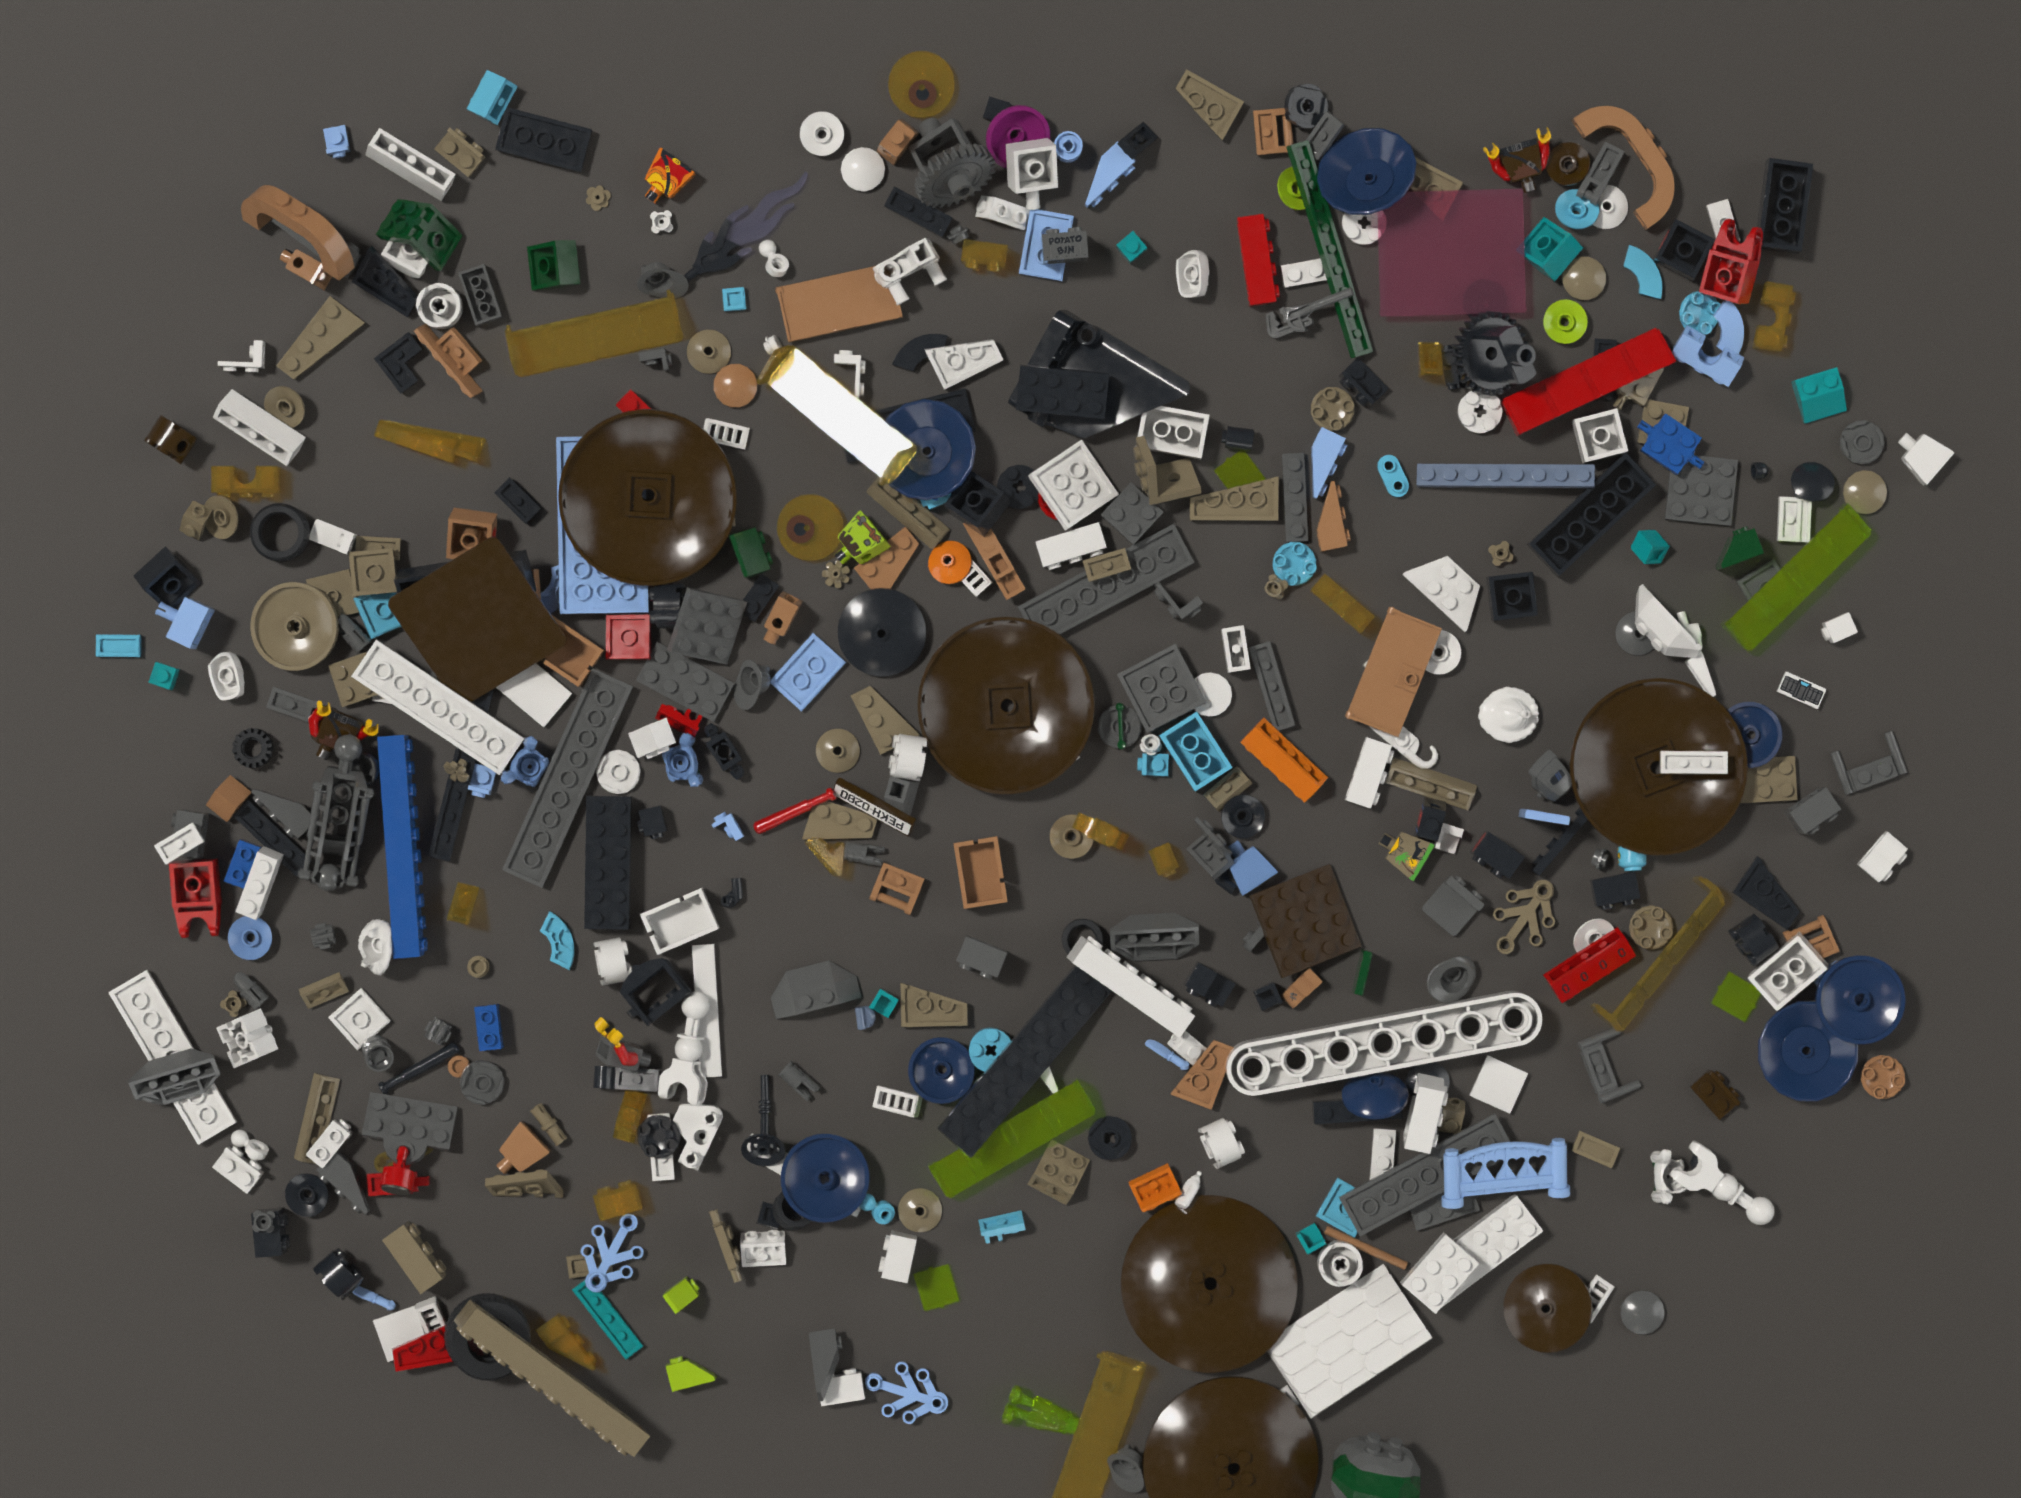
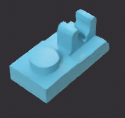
M1021 1210L978 1220L981 1236H984L987 1244L990 1243V1237L997 1236L998 1240L1001 1241L1003 1239L1002 1234H1014L1026 1230Z

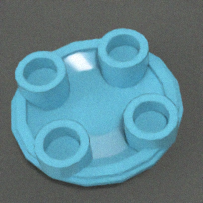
M1699 291L1687 295L1682 301L1679 310L1680 321L1685 328L1688 325L1702 334L1711 333L1718 323L1713 314L1721 304L1713 296L1700 293Z
M1289 542L1282 545L1276 551L1273 557V570L1277 577L1281 580H1286L1288 585H1300L1307 582L1316 571V558L1313 551L1307 545L1300 542Z

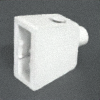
M1905 433L1898 441L1907 450L1901 457V460L1923 486L1932 480L1954 454L1952 450L1925 434L1920 435L1915 440L1908 433Z

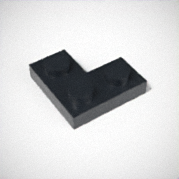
M410 332L406 333L374 358L400 394L419 381L406 365L410 359L423 350Z

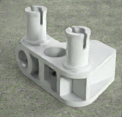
M924 238L908 246L895 256L873 267L875 280L883 288L889 289L897 306L909 300L900 283L901 279L920 269L927 270L934 286L947 280L937 263L940 257L929 238ZM885 269L891 272V277L884 274Z
M680 1104L673 1121L687 1143L680 1155L679 1163L696 1171L699 1170L723 1118V1113L718 1106ZM700 1133H704V1134H705V1138H704V1139H701V1138L699 1137V1134H700Z

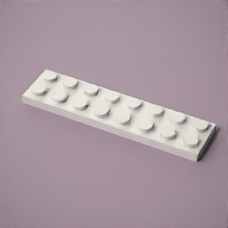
M377 639L351 676L498 775L502 773L524 740V737Z
M148 970L108 992L148 1061L190 1048L194 1049ZM215 1083L212 1084L206 1093L173 1102L198 1145L237 1122Z

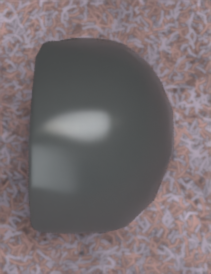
M361 752V755L352 764V769L363 772L367 785L377 780L380 770L378 760L370 753Z

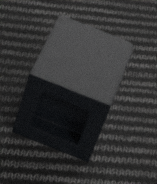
M1273 981L1252 990L1261 1011L1283 1003Z

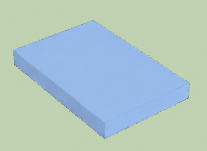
M1038 209L1030 210L1019 274L1062 282L1065 263L1043 265L1041 236L1049 229H1059V233L1068 232V228H1072L1074 216Z
M812 633L770 680V684L802 712L846 662Z
M1522 808L1519 810L1518 816L1569 825L1570 821L1569 816Z

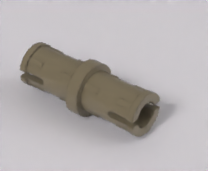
M539 1103L534 1109L530 1110L542 1126L541 1130L546 1131L556 1146L568 1138L556 1124L557 1120L555 1117L552 1118L542 1103Z

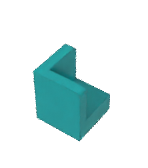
M1656 530L1638 531L1631 545L1632 551L1644 564L1661 563L1670 547Z
M880 988L869 1008L889 1018L899 998Z
M1315 1222L1295 1233L1307 1255L1327 1244Z

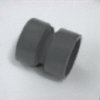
M374 1035L364 1041L362 1054L369 1069L382 1072L390 1068L394 1056L386 1038Z

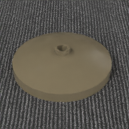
M289 582L279 584L261 596L252 612L250 630L257 651L267 662L280 669L299 671L318 665L331 653L337 641L339 622L334 605L321 590L306 583ZM296 622L300 624L299 630L295 628Z

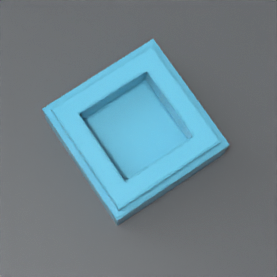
M744 287L722 289L724 312L746 310Z

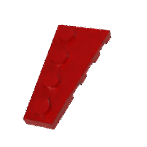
M446 1325L392 1348L395 1371L453 1362L445 1346L444 1332ZM472 1338L471 1341L467 1340L472 1352L483 1356V1351L473 1342L474 1339Z

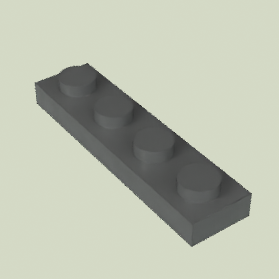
M1304 453L1282 454L1286 542L1308 541Z
M1270 641L1248 647L1271 724L1278 731L1295 726Z

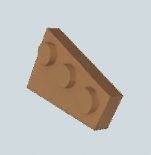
M906 527L887 541L891 545L889 549L864 564H858L854 567L870 589H891L917 549L919 543Z
M1213 1040L1170 1094L1212 1110L1226 1072L1227 1057L1234 1047Z

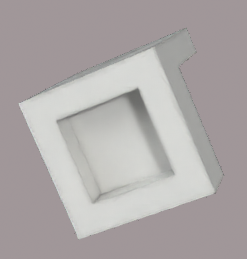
M1443 823L1439 840L1434 843V848L1454 854L1464 829Z

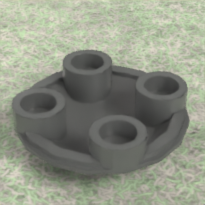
M1641 1290L1633 1292L1626 1297L1621 1304L1620 1314L1622 1322L1627 1329L1636 1334L1644 1335L1652 1333L1660 1327L1665 1311L1663 1303L1658 1296L1650 1291Z

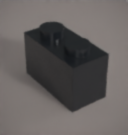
M1635 872L1590 880L1594 906H1600L1601 910L1614 908L1613 904L1622 902L1623 906L1635 904V899L1640 898Z

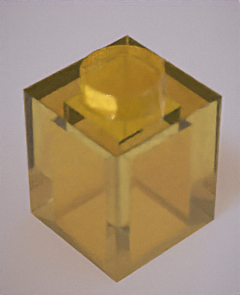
M1169 842L1148 850L1158 876L1163 874L1165 878L1176 873L1175 868L1179 866Z

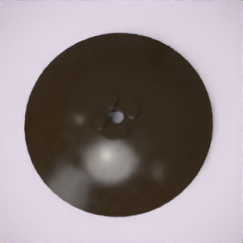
M638 409L606 418L580 438L570 452L563 467L559 483L558 502L561 520L568 538L578 553L591 566L618 581L648 586L668 584L686 578L700 570L718 553L733 525L737 493L733 471L726 455L714 438L703 428L675 413L655 409ZM652 489L655 497L652 500L644 499L642 496L643 490Z
M996 617L977 621L950 636L937 649L926 666L918 693V718L923 737L927 739V746L937 762L960 782L977 790L995 794H1016L1035 790L1062 775L1075 762L1085 747L1092 729L1095 712L1091 679L1085 664L1075 649L1062 636L1050 628L1031 620L1016 617ZM1005 699L1012 700L1014 704L1010 712H1005L1001 707Z
M1651 678L1638 680L1623 685L1604 696L1593 706L1581 722L1575 735L1570 755L1572 789L1577 803L1587 820L1601 835L1614 844L1632 852L1646 855H1671L1685 852L1713 838L1735 814L1743 797L1747 781L1746 748L1739 728L1732 716L1722 704L1707 692L1694 685L1674 679ZM1660 751L1728 752V774H1654L1651 772L1650 766L1655 761L1660 763Z
M1216 1195L1195 1196L1186 1209L1175 1205V1202L1162 1208L1151 1216L1135 1234L1128 1247L1122 1266V1302L1127 1318L1137 1336L1161 1359L1179 1368L1195 1372L1217 1373L1229 1371L1247 1365L1262 1356L1277 1342L1285 1331L1296 1303V1265L1289 1245L1282 1233L1259 1210L1229 1197ZM1208 1277L1214 1278L1217 1282L1216 1288L1213 1290H1207L1204 1286V1281Z
M1240 1376L1218 1377L1205 1380L1187 1388L1171 1400L1160 1412L1150 1429L1143 1453L1144 1483L1149 1498H1311L1318 1475V1449L1313 1430L1307 1418L1295 1402L1285 1393L1270 1384L1253 1378ZM1231 1463L1239 1464V1470L1231 1474L1228 1472V1466Z

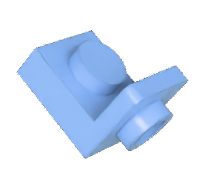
M345 125L323 129L328 156H332L333 159L346 156L345 153L351 152Z
M475 763L468 790H472V795L485 798V794L491 795L496 773L484 765Z
M723 812L714 817L716 822L711 824L712 827L715 828L725 822L727 826L724 829L730 839L734 837L735 841L745 836L732 813L727 815L726 812Z

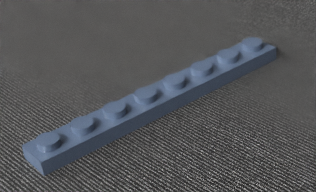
M1417 464V487L1595 488V465Z

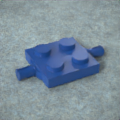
M1665 413L1658 424L1653 427L1643 420L1637 426V428L1648 434L1646 442L1640 451L1675 475H1678L1683 466L1688 462L1698 469L1704 464L1705 461L1694 455L1695 448L1702 437Z

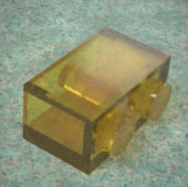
M626 1180L618 1183L619 1187L610 1189L609 1186L597 1189L593 1199L600 1221L644 1208L637 1182L631 1183V1180Z

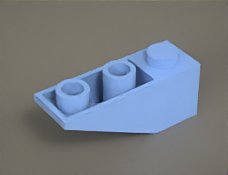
M1118 141L1101 156L1085 203L1086 208L1090 205L1095 207L1103 199L1101 195L1106 190L1111 192L1119 184L1117 180L1122 175L1127 177L1135 169L1133 164H1135L1136 160H1132L1123 152L1117 144Z
M1323 427L1320 428L1311 447L1312 493L1314 499H1317L1318 495L1323 496L1328 486L1325 484L1327 476H1333L1337 468V464L1334 462L1338 455L1342 457L1347 447L1344 444L1346 438Z

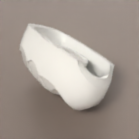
M1201 250L1188 251L1176 261V278L1179 293L1184 298L1205 296L1209 276L1208 257Z
M223 652L215 656L208 665V672L217 697L220 700H230L242 696L245 685L244 672L237 655L232 652Z

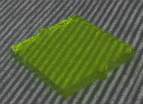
M1240 450L1231 458L1227 457L1226 461L1214 470L1227 489L1266 480L1244 450Z
M1728 971L1722 984L1717 986L1718 991L1711 1003L1745 1022L1752 1008H1756L1755 1003L1761 993L1754 985Z
M949 1264L935 1268L930 1266L928 1270L913 1274L924 1311L937 1307L943 1308L944 1305L959 1301Z

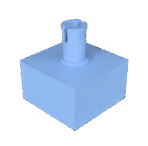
M184 597L179 610L161 601L158 607L166 610V612L157 609L155 614L172 621L166 637L187 648L197 649L215 609L188 597Z

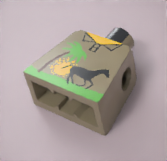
M1400 832L1396 839L1384 833L1378 843L1389 850L1385 859L1411 881L1415 880L1435 846L1430 842L1404 832Z

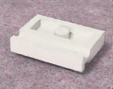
M1778 497L1777 541L1810 542L1811 501L1796 497Z

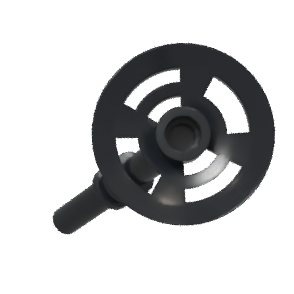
M761 1075V1100L758 1101L761 1104L758 1106L761 1109L758 1111L761 1114L760 1134L747 1137L742 1143L741 1153L752 1164L771 1166L779 1163L784 1158L785 1146L780 1139L769 1135V1114L772 1113L769 1110L772 1108L769 1105L772 1103L769 1100V1075ZM748 1143H751V1144H750L751 1152L748 1151V1148H747ZM776 1143H778V1145H779V1147H780V1151H779V1152L776 1151V1150H777V1144H776ZM758 1154H760V1155H768V1154H770L772 1157H770V1158H759V1157H757V1156H758Z

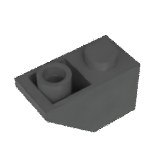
M890 776L884 796L885 802L911 816L919 782Z

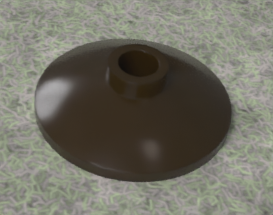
M1565 142L1555 146L1550 151L1546 169L1554 182L1570 186L1581 182L1586 177L1590 169V158L1587 151L1581 145ZM1567 163L1573 164L1571 169L1565 168Z

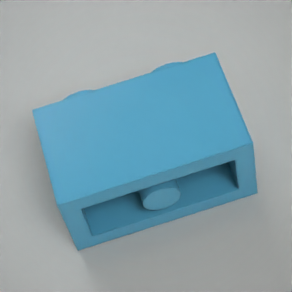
M487 70L471 98L467 110L498 125L518 86L506 78Z

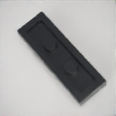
M895 186L884 204V207L940 237L944 236L953 217L936 208H932V206H926L921 200Z

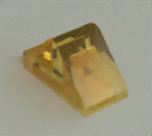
M810 837L804 842L832 876H840L842 874L844 842H836L830 848L822 838Z
M458 882L447 920L469 925L473 918V910L478 897L479 887Z

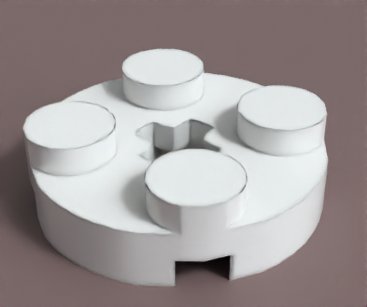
M1383 210L1371 215H1350L1344 213L1342 229L1353 243L1369 245L1383 235L1386 229V216ZM1363 217H1367V221H1370V225H1367L1366 229H1362L1361 224H1358V220H1362Z
M1470 391L1460 400L1457 413L1459 420L1468 431L1481 434L1494 429L1500 422L1502 406L1497 396L1480 395ZM1479 405H1482L1483 409L1486 410V414H1482L1481 417H1477V413L1474 412V408H1478Z

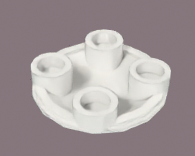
M860 147L853 149L846 154L842 161L841 173L843 180L854 190L861 192L872 190L880 184L884 177L885 166L883 159L870 148Z

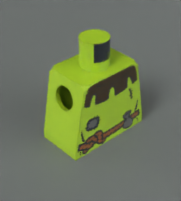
M860 510L838 535L837 538L844 547L834 555L842 564L846 563L851 557L859 564H864L889 549L891 545L871 520Z

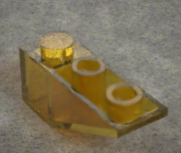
M558 1313L535 1330L548 1349L592 1371L597 1368L595 1364L598 1362L591 1351L587 1353L582 1346L585 1344L578 1333L574 1335L569 1328L572 1325L565 1315L561 1317Z

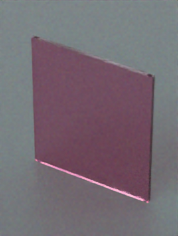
M1523 188L1407 192L1404 197L1390 208L1377 212L1380 317L1478 314L1479 312L1486 313V311L1526 313Z

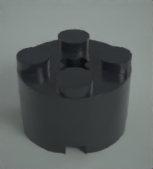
M662 584L650 589V601L653 602L654 611L650 612L651 624H655L658 629L675 627L685 594H682V589H686L684 584Z
M1754 913L1728 930L1731 938L1735 942L1738 941L1735 944L1738 951L1742 955L1747 954L1746 958L1753 967L1779 949L1772 934L1767 932L1766 926Z
M337 1248L325 1256L313 1270L316 1275L321 1273L323 1275L321 1281L335 1296H340L341 1300H344L363 1283L364 1277L361 1275L362 1271L355 1263L350 1265L346 1260V1254L340 1248Z

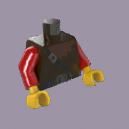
M1548 127L1545 135H1541L1539 128L1536 130L1538 139L1534 138L1499 149L1492 143L1493 150L1490 152L1484 147L1483 151L1488 156L1493 172L1504 181H1509L1510 184L1521 182L1524 193L1537 190L1533 177L1542 174V171L1547 166L1550 154L1549 140L1551 133Z
M317 701V708L308 718L311 738L320 744L316 756L324 760L329 759L332 750H334L335 742L339 737L351 734L362 741L367 736H375L379 728V724L372 727L371 719H368L366 725L363 726V723L358 718L331 708L329 702L327 705H323L322 701Z

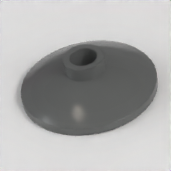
M1630 612L1623 616L1618 622L1615 631L1616 640L1621 649L1631 655H1644L1652 651L1654 647L1646 635H1642L1639 638L1635 636V630H1637L1635 612Z

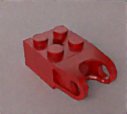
M1728 218L1723 222L1714 245L1709 250L1699 289L1700 293L1737 304H1749L1760 263L1763 231L1760 227H1753L1745 241L1740 243L1736 238L1735 221Z
M218 858L182 860L170 863L172 908H174L181 938L189 937L191 921L194 917L204 919L211 936H218L222 905ZM196 879L199 886L196 887V884H192V880Z

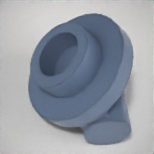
M867 1005L855 1007L858 1030L872 1027L876 1018L874 1011Z

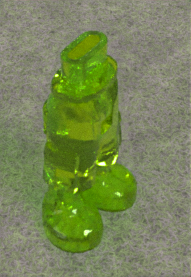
M1018 1385L1013 1386L1008 1399L1009 1403H1006L1001 1423L1009 1425L1013 1419L1025 1420L1027 1427L1035 1428L1036 1430L1044 1429L1062 1434L1066 1432L1076 1434L1081 1418L1072 1416V1412H1068L1066 1409L1053 1404L1048 1399L1037 1395L1034 1398H1030L1023 1393L1022 1387ZM1021 1404L1030 1407L1031 1410L1026 1411L1015 1405Z

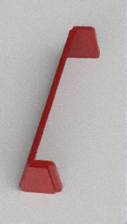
M1654 328L1502 399L1501 404L1516 436H1520L1532 428L1661 368L1668 367L1674 364L1676 359L1660 330Z

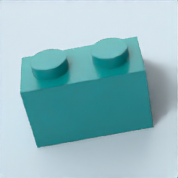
M1543 217L1515 251L1538 271L1555 282L1583 247L1569 232Z
M1837 367L1791 382L1804 424L1847 411L1844 387Z

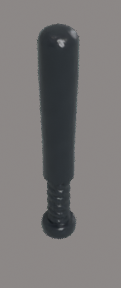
M450 1043L403 1070L398 1076L386 1082H379L378 1086L383 1094H387L390 1088L403 1081H409L458 1055L460 1049L456 1043Z

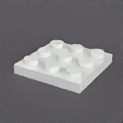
M1082 440L1028 475L1065 531L1119 495Z

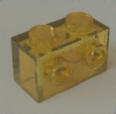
M964 239L961 263L965 264L966 268L978 269V266L987 267L988 271L1000 272V269H1005L1008 245Z

